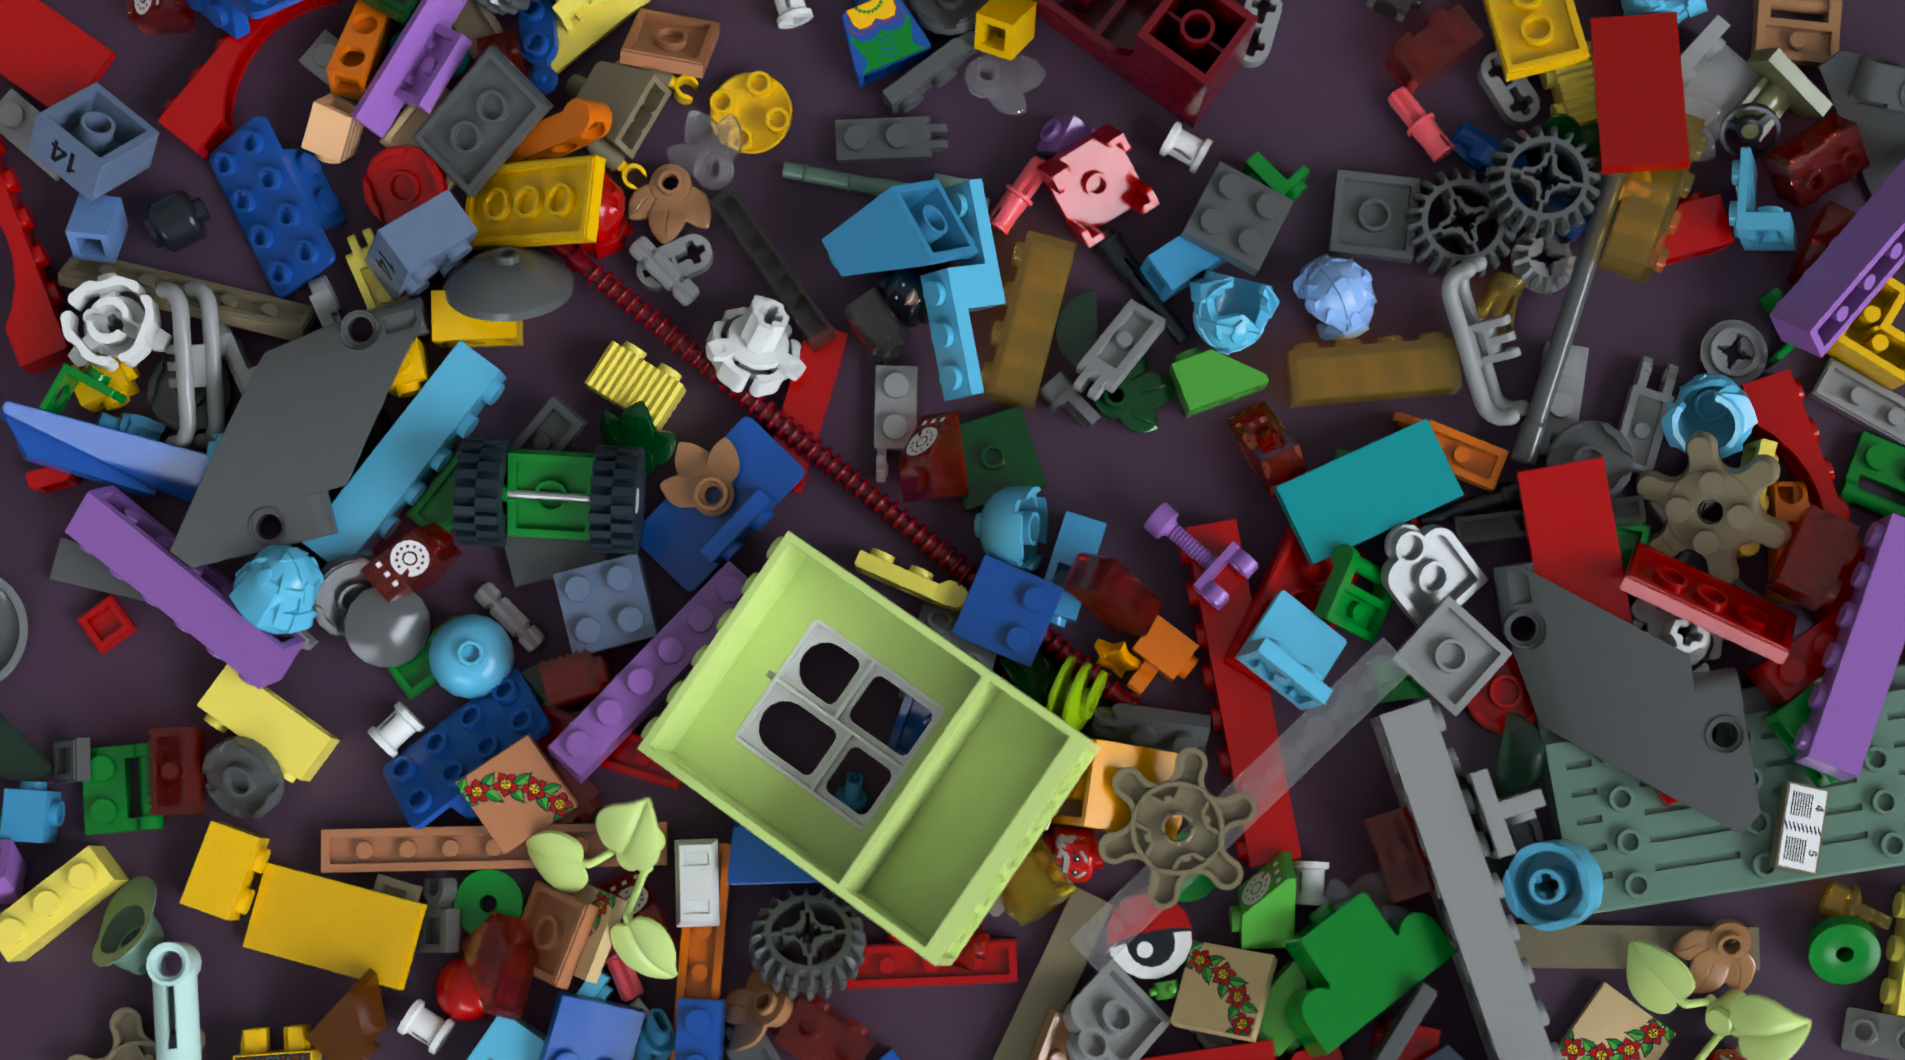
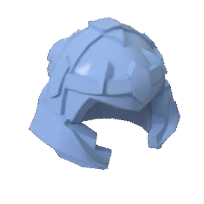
M1327 253L1314 258L1300 269L1299 276L1293 281V290L1298 298L1305 299L1306 310L1325 323L1319 322L1317 325V332L1321 339L1346 342L1370 329L1369 323L1373 316L1374 304L1378 301L1373 291L1371 274L1366 269H1363L1354 262L1353 258L1331 257Z

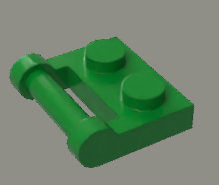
M1865 431L1858 433L1836 490L1838 497H1842L1847 506L1853 503L1885 517L1891 513L1905 517V506L1858 488L1860 478L1905 497V447Z
M1340 544L1332 552L1331 561L1334 567L1325 588L1319 596V602L1313 614L1360 639L1374 644L1393 600L1381 582V569L1383 566L1379 567L1361 557L1358 550L1348 544ZM1354 573L1372 582L1374 587L1372 594L1351 584Z
M160 743L90 748L91 781L83 782L85 835L164 829V816L159 815L156 757L161 756ZM135 758L139 759L141 817L137 818L132 816L130 759Z

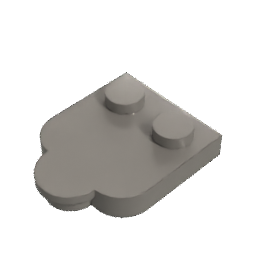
M1403 523L1392 528L1385 539L1384 549L1388 559L1381 569L1382 585L1415 628L1421 624L1445 596L1449 595L1461 606L1488 581V578L1453 532L1442 526L1430 524L1420 529L1415 525Z
M1110 959L1067 1004L1063 1013L1064 1024L1070 1032L1066 1048L1071 1060H1139L1171 1024L1170 1018L1113 959Z

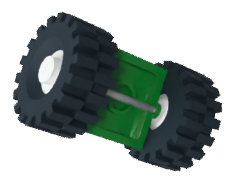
M463 438V442L460 444V453L458 452L456 459L457 468H455L454 472L455 487L453 486L454 504L452 505V512L455 515L453 527L456 530L455 538L458 540L459 545L504 547L507 543V536L587 540L590 541L592 552L637 555V552H639L642 531L644 529L645 496L647 490L646 457L643 447L598 445L595 453L513 449V444L509 439Z

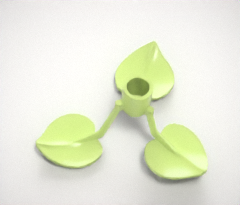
M650 797L633 802L611 804L599 812L596 818V828L601 841L608 850L591 859H583L584 852L580 842L564 832L554 830L535 833L526 841L528 854L538 872L550 885L564 892H577L583 889L588 883V873L585 868H592L616 855L618 863L628 871L639 870L640 873L623 912L625 923H617L611 928V942L621 960L640 974L657 979H672L678 975L676 970V951L668 932L661 924L651 918L644 916L633 918V910L647 875L653 870V866L659 859L660 851L666 845L665 836L657 825Z
M1634 939L1628 945L1627 982L1632 995L1643 1007L1658 1014L1672 1012L1677 1004L1685 1009L1707 1007L1705 1022L1714 1035L1694 1060H1705L1726 1035L1739 1037L1740 1052L1747 1060H1789L1804 1043L1811 1028V1019L1793 1013L1768 997L1756 994L1747 995L1736 989L1728 990L1718 999L1713 994H1709L1705 998L1687 999L1686 997L1695 990V981L1691 972L1681 960L1657 945L1643 940Z

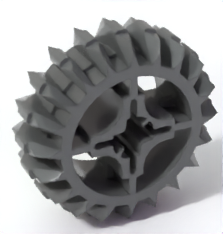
M1540 125L1534 126L1531 129L1530 136L1526 131L1520 129L1514 135L1515 141L1505 138L1500 144L1502 151L1495 150L1491 155L1490 160L1494 165L1488 166L1484 174L1493 181L1488 182L1484 186V192L1497 195L1490 200L1488 206L1490 209L1499 207L1503 209L1497 218L1498 222L1503 223L1508 217L1514 221L1510 229L1512 233H1517L1524 226L1527 227V239H1533L1539 229L1544 240H1550L1554 236L1555 230L1563 237L1570 232V225L1576 228L1580 227L1584 223L1583 215H1590L1595 207L1590 200H1596L1600 195V190L1592 186V184L1597 183L1601 179V173L1588 170L1596 163V157L1583 158L1581 154L1587 148L1586 143H1580L1576 148L1570 144L1574 137L1573 132H1568L1563 139L1558 138L1557 126H1552L1546 136H1544ZM1541 153V157L1535 167L1523 166L1521 170L1512 168L1513 162L1516 159L1527 154ZM1557 160L1567 168L1571 176H1567L1559 170ZM1543 171V182L1544 185L1548 186V188L1541 195V182L1536 178ZM1513 189L1521 191L1526 196L1528 206H1525L1517 198ZM1563 196L1572 198L1567 208L1558 212L1543 213L1544 207L1550 198L1561 199Z
M1454 168L1451 171L1449 179L1440 171L1434 176V183L1429 180H1424L1421 183L1420 189L1422 193L1413 192L1411 195L1414 201L1419 202L1418 207H1407L1404 211V216H1417V221L1406 223L1403 226V232L1416 230L1415 237L1408 241V245L1414 247V249L1419 247L1421 250L1415 257L1416 263H1422L1426 258L1432 262L1427 270L1429 274H1434L1439 267L1444 268V279L1452 267L1474 255L1484 256L1487 259L1486 267L1495 270L1500 265L1498 257L1506 258L1511 251L1505 243H1512L1516 239V233H1512L1508 229L1513 225L1514 221L1508 217L1505 222H1498L1497 218L1503 209L1501 207L1490 209L1488 206L1490 200L1497 195L1484 192V186L1492 180L1485 177L1481 183L1477 182L1475 169H1471L1465 179L1462 178L1459 168ZM1460 196L1474 200L1481 207L1473 208L1467 206ZM1438 199H1441L1443 204L1441 209L1443 222L1438 223L1435 228L1429 230L1428 213L1430 206ZM1455 219L1458 223H1469L1472 221L1465 230L1462 227H1450ZM1490 220L1491 237L1489 244L1484 250L1479 251L1476 244L1479 241L1476 229L1481 227L1484 222ZM1438 243H1452L1458 249L1459 254L1445 250ZM1486 268L1483 271L1477 272L1475 276L1477 278L1483 277L1486 274Z
M805 886L800 896H795L788 889L784 894V901L772 897L769 902V909L760 908L757 921H753L750 928L749 952L752 955L751 963L754 970H760L762 983L773 981V990L776 994L785 988L789 989L791 1000L798 995V992L806 993L809 1002L814 998L815 992H821L828 999L832 994V986L843 992L847 986V979L855 980L858 975L859 966H862L865 961L864 948H866L867 936L863 932L861 918L855 917V910L852 905L842 907L840 896L837 895L830 900L826 899V892L823 888L818 892L817 896L810 895L809 890ZM805 934L808 935V942L811 944L810 954L807 952V944L804 943Z

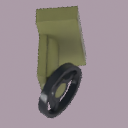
M1779 47L1756 50L1746 63L1759 75V78L1738 104L1724 116L1721 122V143L1725 150L1734 157L1740 158L1741 151L1729 145L1724 135L1725 128L1736 130L1738 137L1742 141L1749 143L1753 157L1757 159L1770 153L1778 144L1781 136L1779 119L1788 108L1801 119L1823 117L1833 105ZM1776 125V133L1773 140L1765 148L1757 151L1756 142H1761L1771 128Z

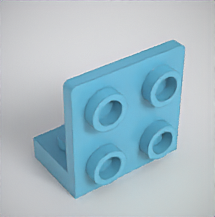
M1741 147L1740 160H1733L1732 185H1736V196L1738 197L1737 201H1730L1729 225L1733 226L1734 238H1740L1744 251H1796L1797 233L1790 212H1783L1784 209L1777 206L1758 207L1757 212H1755L1758 169L1751 148Z
M1282 590L1275 595L1235 658L1298 709L1305 710L1324 705L1333 690L1323 683V680L1347 642L1345 638L1314 615L1308 608L1288 592Z

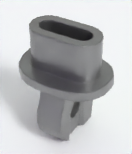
M1061 370L1040 389L1039 394L1050 404L1048 408L1050 413H1053L1062 406L1078 425L1088 428L1101 416L1077 393L1078 391L1073 388L1075 382Z

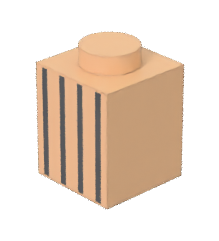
M331 93L314 101L301 148L313 152L316 159L329 164H339L354 156L357 152L364 127L352 117V112L357 104Z

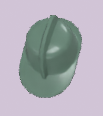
M137 876L126 882L115 893L104 914L99 937L92 953L94 964L99 967L114 964L136 975H142L147 971L146 962L148 955L158 944H162L164 939L162 926L153 914L157 895L154 880L147 876Z

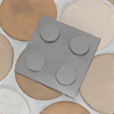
M1447 595L1403 642L1389 660L1452 717H1456L1513 653L1452 597Z

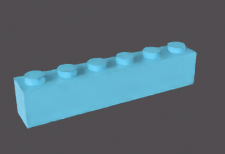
M459 340L332 502L339 533L302 543L327 562L343 555L362 554L373 558V548L381 538L386 540L396 531L401 522L398 516L408 504L413 506L426 491L427 486L424 483L434 470L440 472L453 456L451 449L460 437H468L479 423L477 415L486 404H494L502 395L505 389L503 382L507 378L503 372Z

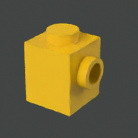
M989 0L976 12L974 49L1012 61L1034 38L1037 2L1032 0Z
M417 337L411 345L389 392L393 396L398 395L399 398L416 396L432 376L426 346Z
M113 358L119 363L117 370L113 372L89 365V367L112 378L108 386L127 396L124 404H121L79 381L74 392L80 405L96 413L105 408L106 410H115L130 402L129 397L140 392L135 381L136 378L140 377L136 366L130 368L118 358ZM75 364L70 365L83 373L87 369V367L79 369Z

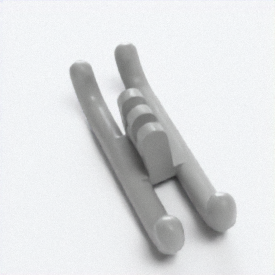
M1474 255L1452 267L1445 275L1441 286L1442 300L1473 403L1478 413L1487 422L1495 425H1513L1518 423L1521 416L1527 414L1530 404L1526 400L1512 401L1503 396L1493 363L1518 357L1521 355V350L1519 346H1512L1506 349L1502 347V343L1517 339L1515 330L1501 333L1497 331V327H1503L1512 322L1510 314L1484 320L1479 319L1469 281L1477 272L1483 271L1486 268L1487 259L1482 255Z
M191 280L185 284V293L190 297H196L201 309L203 344H191L190 314L187 298L178 285L163 281L156 285L155 292L158 297L166 298L171 305L174 345L168 346L166 354L175 355V362H167V370L176 371V377L168 379L169 388H177L179 412L177 435L169 436L166 443L187 449L194 440L198 448L207 449L208 442L214 441L211 435L213 433H224L225 431L219 315L216 297L212 289L204 282ZM206 387L208 427L206 432L199 433L195 437L197 419L194 388Z

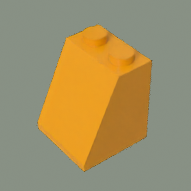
M1091 739L1100 745L1101 749L1051 820V824L1084 827L1105 832H1113L1125 828L1131 819V810L1125 800L1117 796L1113 790L1112 780L1115 773L1121 768L1133 767L1139 770L1148 781L1163 783L1173 775L1178 753ZM1173 815L1166 821L1165 831L1174 840H1176L1177 831L1181 826L1182 816Z

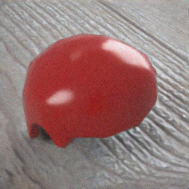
M472 955L452 959L439 972L435 986L439 1008L444 1014L449 1015L451 1019L458 1021H477L492 1016L504 1003L507 990L503 970L488 957Z

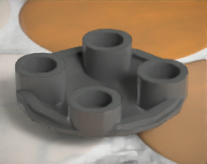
M393 581L376 584L362 591L349 605L343 617L345 638L352 652L365 663L378 667L399 666L414 659L424 648L430 633V614L423 600L410 588L401 585L394 587L392 585Z

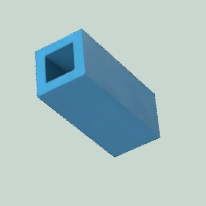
M1179 235L1148 255L1139 270L1164 303L1190 286V281L1204 276L1206 271L1212 272L1227 261Z
M1066 511L1044 580L1065 588L1049 625L1064 629L1066 622L1075 624L1107 523Z

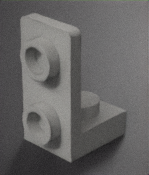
M1849 1007L1846 1011L1841 1048L1850 1052L1890 1060H1905V1018Z

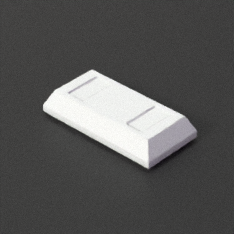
M718 839L675 840L676 927L720 926Z

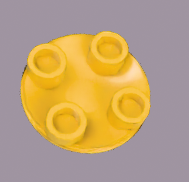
M763 71L745 72L729 78L710 98V121L714 133L725 146L733 151L742 154L766 152L783 140L791 126L793 110L787 91L776 79Z

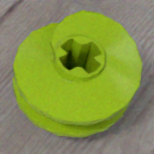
M1070 655L1061 667L1051 687L1046 709L1080 731L1097 707L1107 681L1108 673L1105 670H1101L1089 689L1087 685L1093 666L1092 663L1086 662L1077 673L1074 681H1071L1077 660L1076 656Z

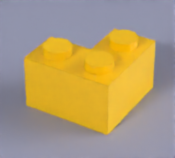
M1891 277L1826 352V354L1891 391L1905 384V333L1891 325L1905 302V285Z

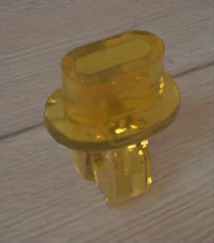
M1830 881L1818 906V911L1829 917L1853 916L1865 921L1872 927L1878 926L1884 930L1889 929L1893 920L1892 917L1862 904L1861 890L1856 884L1846 887L1836 881Z

